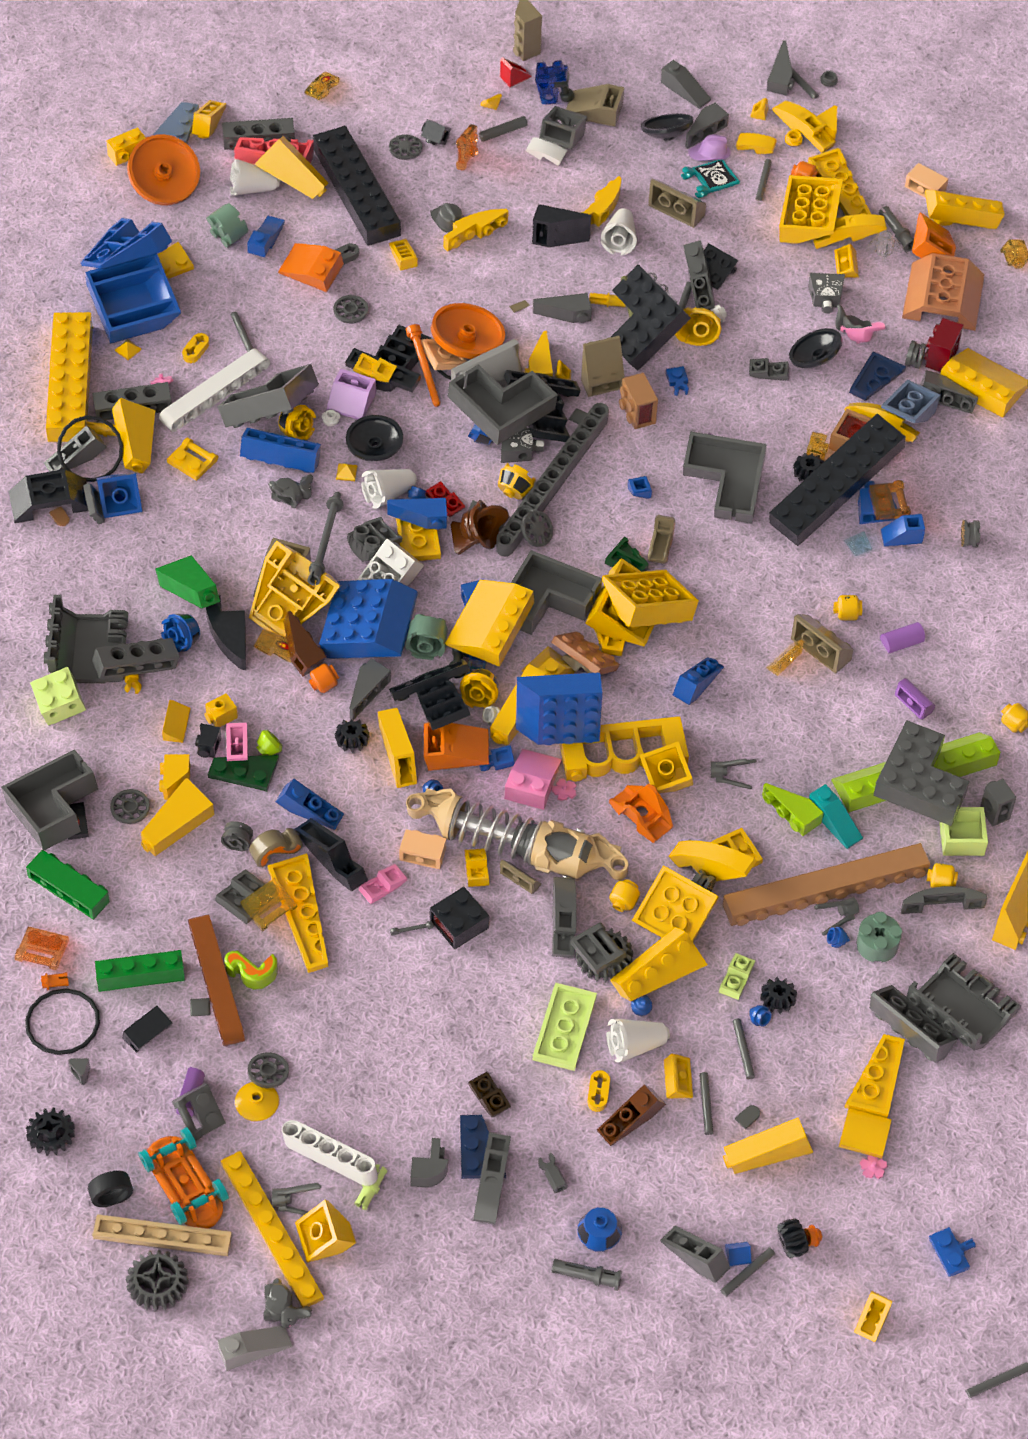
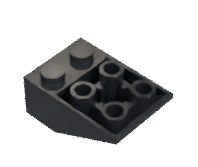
M538 204L533 218L532 244L550 248L590 241L592 215Z

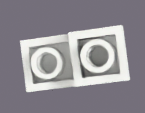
M536 137L532 138L525 150L537 159L541 160L542 157H545L557 166L567 152L565 148L555 143Z

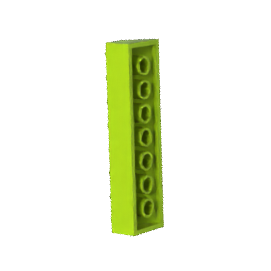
M978 732L944 743L933 767L962 777L997 766L1001 752L992 736ZM886 762L831 779L848 813L886 801L873 796L876 781Z

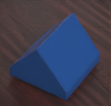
M748 1242L725 1244L730 1266L752 1263L751 1246Z

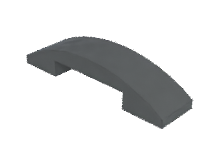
M955 886L929 888L904 899L901 914L922 913L924 905L962 903L964 910L985 908L987 894L974 889Z

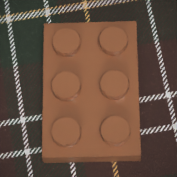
M579 632L556 635L551 642L593 673H600L601 675L617 671L620 665L612 655L599 650L598 645L585 640L584 636Z

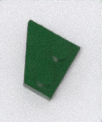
M623 537L605 558L604 564L613 567L621 558L641 572L647 571L649 563L640 556L636 548L632 549L628 544L629 540L626 537Z

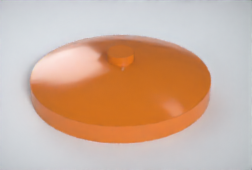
M158 134L143 139L134 147L128 160V177L133 188L141 197L157 205H173L184 201L194 192L199 182L200 165L196 154L188 144L171 135Z
M454 303L443 306L434 314L431 323V333L435 341L447 352L466 359H473L502 345L505 339V329L501 321L490 311L473 304Z

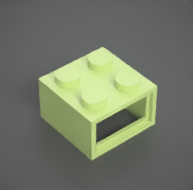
M69 667L30 682L40 712L48 725L86 711L77 683Z
M960 807L952 826L939 822L943 856L985 855L988 838L984 807Z

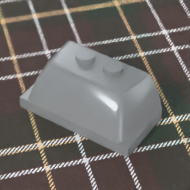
M513 339L452 368L451 381L462 374L465 376V372L479 364L503 388L507 387L508 384L504 377L506 370L522 372L519 360V343L516 339Z

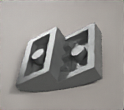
M245 869L231 879L230 885L216 895L215 901L242 922L248 924L274 899L277 892Z

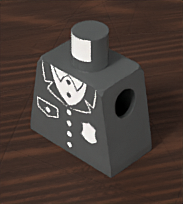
M810 273L808 288L814 307H822V312L829 314L833 311V307L840 305L845 274Z
M524 428L502 442L501 463L531 461L532 451L544 452V440H533L529 428Z

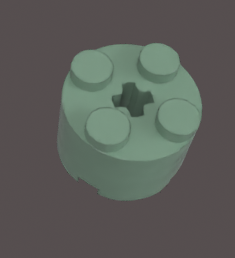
M229 203L221 206L206 217L211 226L210 233L215 238L220 237L222 244L226 248L248 233V226L245 220L241 221L239 219L240 213Z
M423 614L415 615L414 619L410 621L405 643L406 650L408 651L409 649L412 652L411 655L417 659L433 660L438 655L441 657L445 652V642L448 634L446 621L442 618L425 616Z
M876 912L867 916L859 926L856 940L858 952L866 960L872 962H887L897 954L902 929L895 919L884 912Z

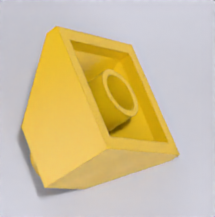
M549 646L528 663L546 672V675L575 673L562 659L563 656ZM528 664L522 669V672H524Z
M678 741L639 755L649 783L654 785L659 793L675 792L693 785L691 773Z
M328 1200L322 1201L295 1222L308 1263L341 1254L356 1244L350 1222Z

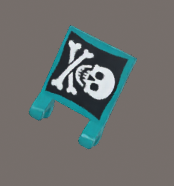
M723 159L696 167L686 166L682 168L684 174H681V177L684 180L695 175L702 185L696 187L698 192L695 193V196L697 198H702L709 193L740 184L738 178Z

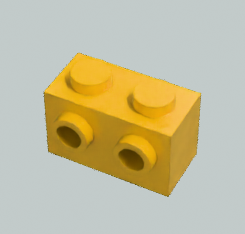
M137 127L106 140L108 156L116 166L127 162L134 147L146 138L145 135Z

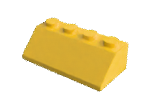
M935 190L925 191L929 219L997 229L1005 215L1001 201Z

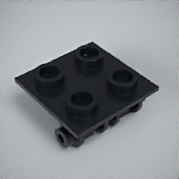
M708 243L704 249V254L709 268L712 287L718 290L728 275L736 272L737 268L735 265L738 260Z

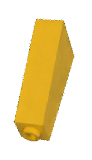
M284 136L255 163L257 167L312 199L317 195L321 197L327 191L325 187L329 184L328 181Z
M120 398L112 408L116 429L120 433L123 442L122 458L124 467L143 474L151 463L155 410Z
M528 664L521 677L544 676L546 672ZM517 684L490 726V738L497 744L508 746L519 732L516 730Z
M398 708L378 711L379 728L397 788L417 784L414 751Z
M186 778L141 831V846L146 852H151L154 856H157L214 815L212 802Z
M798 1117L725 1146L726 1155L723 1156L727 1169L732 1168L734 1173L737 1174L811 1154L813 1150Z

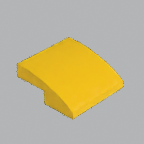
M848 1108L839 1147L882 1159L892 1119Z

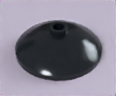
M681 113L664 114L646 119L640 126L645 134L655 138H663L667 141L674 139L675 136L681 135L693 124V117Z
M831 328L812 331L795 342L790 349L789 359L794 366L804 369L824 365L839 352L843 344L842 336L837 330Z
M368 415L359 418L350 425L346 432V445L349 451L357 458L365 461L388 459L395 455L403 444V431L400 425L393 419L383 415Z

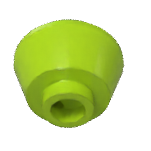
M262 730L256 741L258 744L256 748L262 755H274L281 752L283 748L282 743L269 730Z

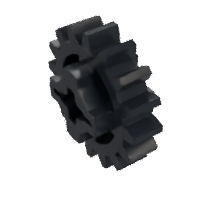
M44 1108L43 1114L40 1115L36 1112V1119H29L30 1126H26L28 1133L26 1134L27 1141L32 1149L36 1147L38 1154L44 1150L46 1156L50 1154V1151L58 1155V1149L66 1151L65 1144L72 1145L71 1138L75 1137L73 1130L75 1126L74 1122H71L70 1115L65 1116L64 1110L56 1113L55 1108H52L51 1112Z

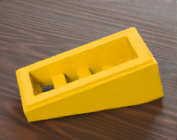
M407 239L389 243L400 271L418 267V258Z

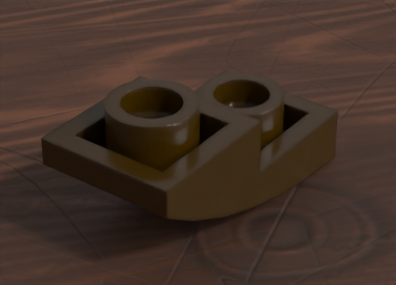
M488 1071L468 1082L469 1087L491 1117L511 1108L501 1088H497Z

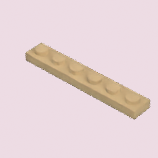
M97 1214L92 1236L93 1239L228 1256L232 1232Z

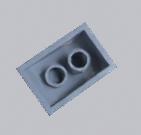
M907 379L882 404L881 408L914 424L927 422L936 413L940 394Z

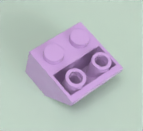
M340 369L333 382L327 410H335L340 415L357 420L364 417L376 395V379Z

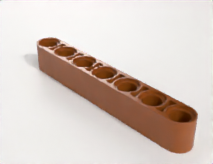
M207 914L188 919L189 929L192 932L191 936L195 949H197L196 953L200 967H202L201 970L207 985L206 988L212 1003L216 1022H218L217 1026L221 1040H223V1046L244 1042L243 1028L210 916Z

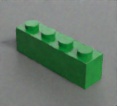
M41 850L26 866L28 878L93 920L110 903L108 890L104 886L95 884L85 874L81 875L70 864H64L59 861L53 853Z
M181 950L95 961L99 992L185 981Z

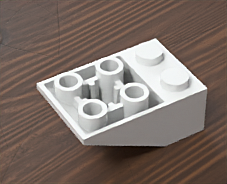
M386 539L357 580L393 579L408 586L424 565L400 545Z

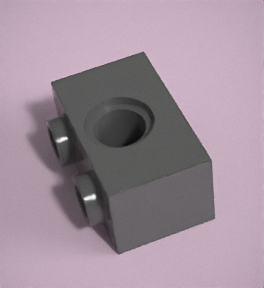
M1004 779L991 781L985 786L980 807H984L985 817L992 826H996L1011 818L1016 796Z

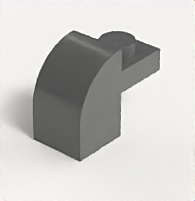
M432 1138L430 1158L412 1157L410 1187H433L445 1178L448 1171V1159H444L445 1147H441V1138Z

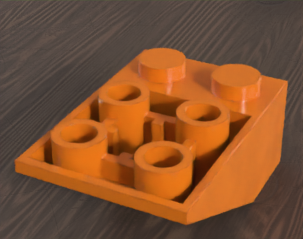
M920 212L912 253L920 258L931 253L955 257L956 245L949 231Z
M424 723V759L428 771L488 765L489 730L450 723L432 731L429 724Z

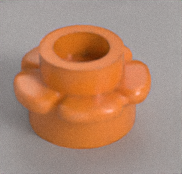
M809 1225V1228L803 1229L809 1246L818 1247L822 1240V1233L819 1228Z

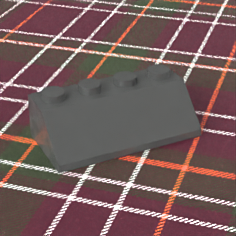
M893 985L872 992L869 1008L878 1019L887 1022L894 1032L904 1036L908 1043L921 1050L928 1060L936 1063L946 1058L958 1040L957 1037L947 1032L936 1020L929 1018L925 1011L913 1005Z

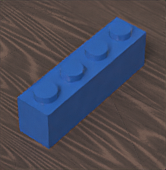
M246 428L241 438L240 456L248 460H258L267 464H276L285 468L302 470L306 473H314L319 464L321 444Z

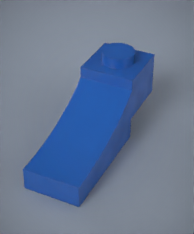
M267 215L257 231L254 230L247 242L248 253L265 257L269 249L273 248L285 224L284 219Z

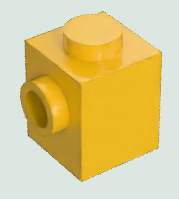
M227 693L205 704V718L209 724L213 723L216 727H221L238 718L237 706Z

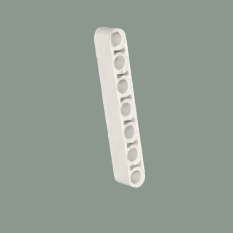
M256 348L248 351L166 407L160 413L159 421L172 432H176L177 428H182L192 421V418L198 417L206 411V408L209 409L221 401L219 399H224L234 392V389H238L246 384L249 379L251 380L263 372V369L266 370L270 365V360Z

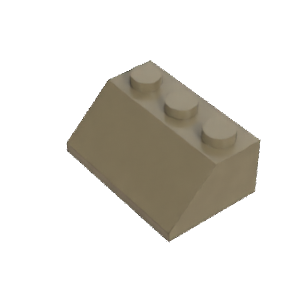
M519 0L515 11L513 51L517 57L519 56L522 61L541 54L542 15L529 0Z
M650 180L648 206L692 228L705 216V202L662 181Z
M806 614L794 616L791 640L836 674L852 660L854 649L847 642L838 638L834 632L821 625L817 619H813L810 615Z

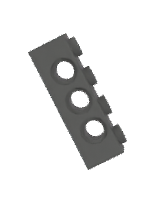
M293 118L222 122L224 150H235L234 148L240 137L263 138L264 141H270L284 136L289 142H291V139H295Z
M168 382L92 393L95 414L105 420L114 419L112 408L120 398L153 409L155 413L162 412L172 404Z
M160 638L152 641L101 646L96 648L92 661L99 679L172 670L176 668L180 656L172 638Z

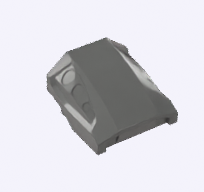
M382 517L366 521L362 525L354 527V531L347 534V541L351 550L362 562L370 561L386 539L397 544L402 542V537L398 536L383 521Z

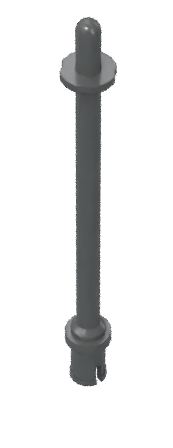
M335 492L326 502V506L329 509L315 562H312L309 566L308 583L313 586L315 581L316 585L320 583L321 576L325 572L323 561L336 513L341 511L344 506L342 499H340V492Z

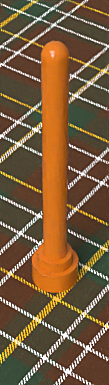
M413 324L406 328L408 338L414 343L433 405L438 407L440 406V399L420 340L422 334L419 324Z

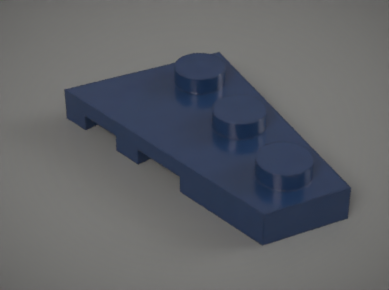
M873 351L852 384L849 393L866 401L901 375L907 366Z
M460 1115L461 1179L481 1178L489 1131L482 1115Z

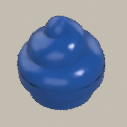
M412 486L411 490H408L409 499H426L427 497L425 495L426 490Z
M431 779L422 786L423 792L427 788L440 791L443 790V785L439 781Z
M837 926L829 929L827 943L831 944L832 947L839 948L850 941L849 936L842 927Z
M646 995L631 1001V1009L638 1016H646L652 1010V1001Z
M757 1005L749 1010L750 1020L754 1025L764 1027L770 1022L772 1014L768 1007Z

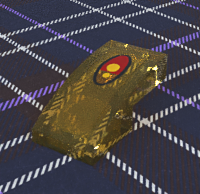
M325 71L311 82L304 94L321 100L329 94L331 88L339 84L340 78Z
M262 630L253 647L269 656L275 654L291 663L287 638Z

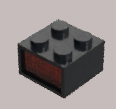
M464 886L430 907V921L434 923V926L454 950L489 928L488 913Z

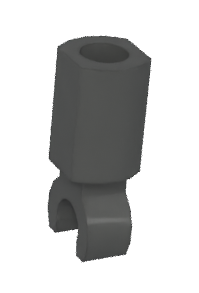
M549 1153L550 1162L544 1163L540 1157L538 1158V1166L545 1171L544 1174L556 1194L567 1189L568 1185L558 1166H555L554 1155Z

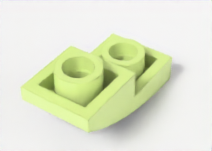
M735 953L728 967L727 974L720 985L719 993L739 1000L752 972L755 960Z

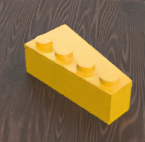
M675 927L610 979L621 997L633 1001L708 964L686 931Z

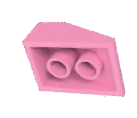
M522 749L507 779L505 799L544 810L562 759Z

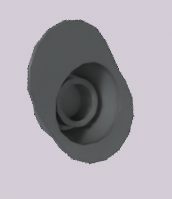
M444 203L430 212L434 222L446 233L453 230L454 222L464 218L461 209L457 205Z

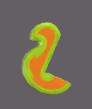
M238 950L230 951L225 956L227 974L233 978L236 974H240L242 983L250 989L265 988L275 980L278 974L277 958L274 954L269 956L259 968Z

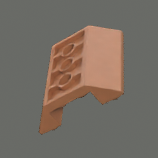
M931 253L912 262L902 318L920 321L922 311L958 317V323L964 325L963 329L975 331L984 274L970 259ZM945 270H949V271H951L952 273H946V272H944V271H945ZM939 297H945L947 300H942Z

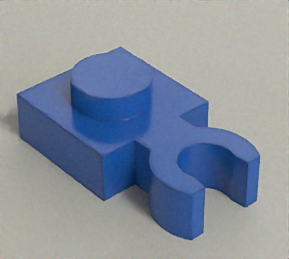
M684 366L667 368L665 373L669 386H675V396H678L679 390H684L685 395H688L689 388L686 385L688 384V377Z
M511 745L492 749V755H489V764L479 765L481 771H487L492 766L495 767V770L512 767L515 761Z

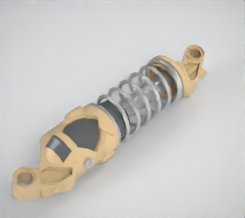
M427 788L423 793L411 794L406 800L408 815L413 819H420L431 814L436 820L443 838H446V840H454L461 829L458 841L462 843L466 831L474 833L471 843L472 847L476 846L479 835L487 836L484 847L485 851L489 850L492 839L500 840L498 855L502 854L505 842L510 843L512 849L511 859H514L516 854L520 855L525 863L528 862L529 865L535 866L537 871L547 874L554 872L561 874L562 878L578 879L592 870L605 867L610 876L615 880H623L628 875V860L620 853L621 846L609 843L599 833L589 835L584 833L582 829H569L564 827L563 823L554 820L535 823L531 817L522 822L519 813L514 815L509 821V814L506 809L501 811L497 817L493 805L488 807L484 813L480 802L475 803L470 809L469 800L457 795L452 789L435 791ZM414 804L421 805L417 809L411 808ZM477 806H479V817L472 815ZM492 810V820L485 819L488 812ZM505 814V824L498 823L502 815ZM518 817L517 827H512L513 822ZM617 865H621L624 867V869L616 870L614 869V867Z

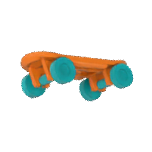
M187 1127L180 1130L182 1139L176 1136L163 1137L153 1142L147 1151L144 1149L138 1152L144 1168L148 1173L152 1171L171 1202L170 1208L180 1225L184 1223L191 1227L209 1229L218 1223L223 1213V1202L228 1200L229 1196L221 1180L217 1179L211 1182L192 1149L196 1148L197 1145Z

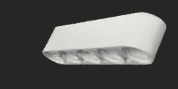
M289 1120L283 1124L282 1134L288 1148L362 1185L370 1186L377 1181L378 1173L375 1162L371 1157L296 1120Z

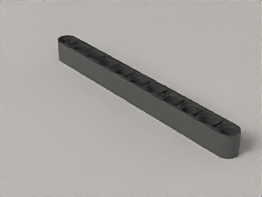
M596 403L592 406L499 532L496 541V551L500 556L507 557L515 551L524 538L521 529L524 516L534 510L542 512L545 510L607 425L609 408L606 404ZM530 515V518H531L532 521L534 522L535 519H534L533 515ZM526 523V529H529L530 524Z

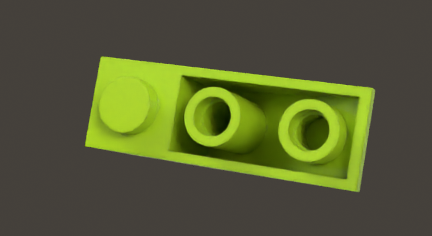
M768 783L764 784L762 792L764 801L767 804H771L776 809L777 814L790 823L791 828L795 832H799L804 836L822 824L824 813L810 799Z

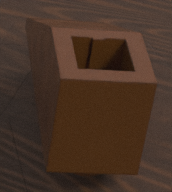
M288 611L283 622L290 660L302 677H304L313 669L322 665L326 656L323 649L313 641L312 635L303 628L299 618L293 615L291 611Z
M644 1084L597 1131L612 1146L653 1118L666 1104L652 1088Z

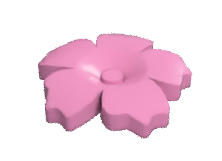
M161 373L158 378L150 381V383L168 382L169 384L173 381L172 376L163 377Z
M564 778L559 779L556 786H552V792L554 795H558V800H567L568 797L573 799L576 796V790H574L576 784L571 781L566 783Z
M868 1156L867 1159L862 1158L860 1161L861 1169L864 1170L863 1175L866 1178H873L875 1176L877 1179L883 1177L885 1172L883 1169L887 1168L886 1161H883V1159L878 1160L874 1156Z

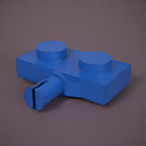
M950 1227L929 1235V1240L948 1277L970 1269L964 1251L976 1247L973 1238L960 1243L954 1237Z

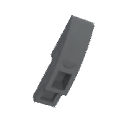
M699 240L685 244L683 247L696 308L711 310L715 308L713 288L702 241Z
M553 878L552 956L574 957V948L570 942L576 933L575 878Z
M489 1132L473 1221L496 1224L511 1136Z

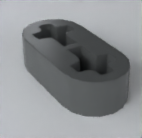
M349 243L335 249L341 252L344 265L359 257V247L356 244Z

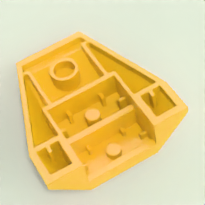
M276 541L265 557L249 619L281 641L286 637L283 620L288 611L297 616L302 625L330 603L341 585L327 572H324L321 576V581L318 585H316V581L314 586L308 583V576L310 574L309 566L312 562L299 552Z

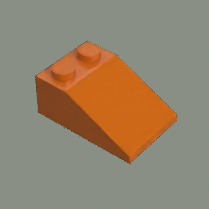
M295 243L278 273L327 292L344 263L339 251L321 245Z

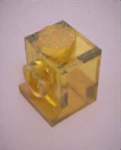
M1009 239L1000 249V252L1004 253L1008 266L1020 269L1028 261V249L1024 240Z
M812 432L806 454L810 455L813 452L814 456L820 455L821 460L825 461L829 448V443H826L827 435Z

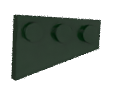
M279 755L248 756V760L227 761V757H214L208 771V778L268 791L279 761Z

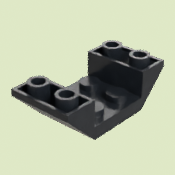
M65 469L25 476L9 490L14 523L34 520L32 510L71 504L73 513L88 511L83 485L87 484L86 478Z

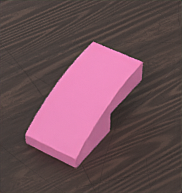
M394 864L378 871L377 877L359 886L358 890L372 904L399 888L407 881V877Z

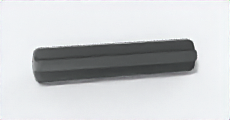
M525 116L485 129L479 132V139L484 142L528 125V121Z

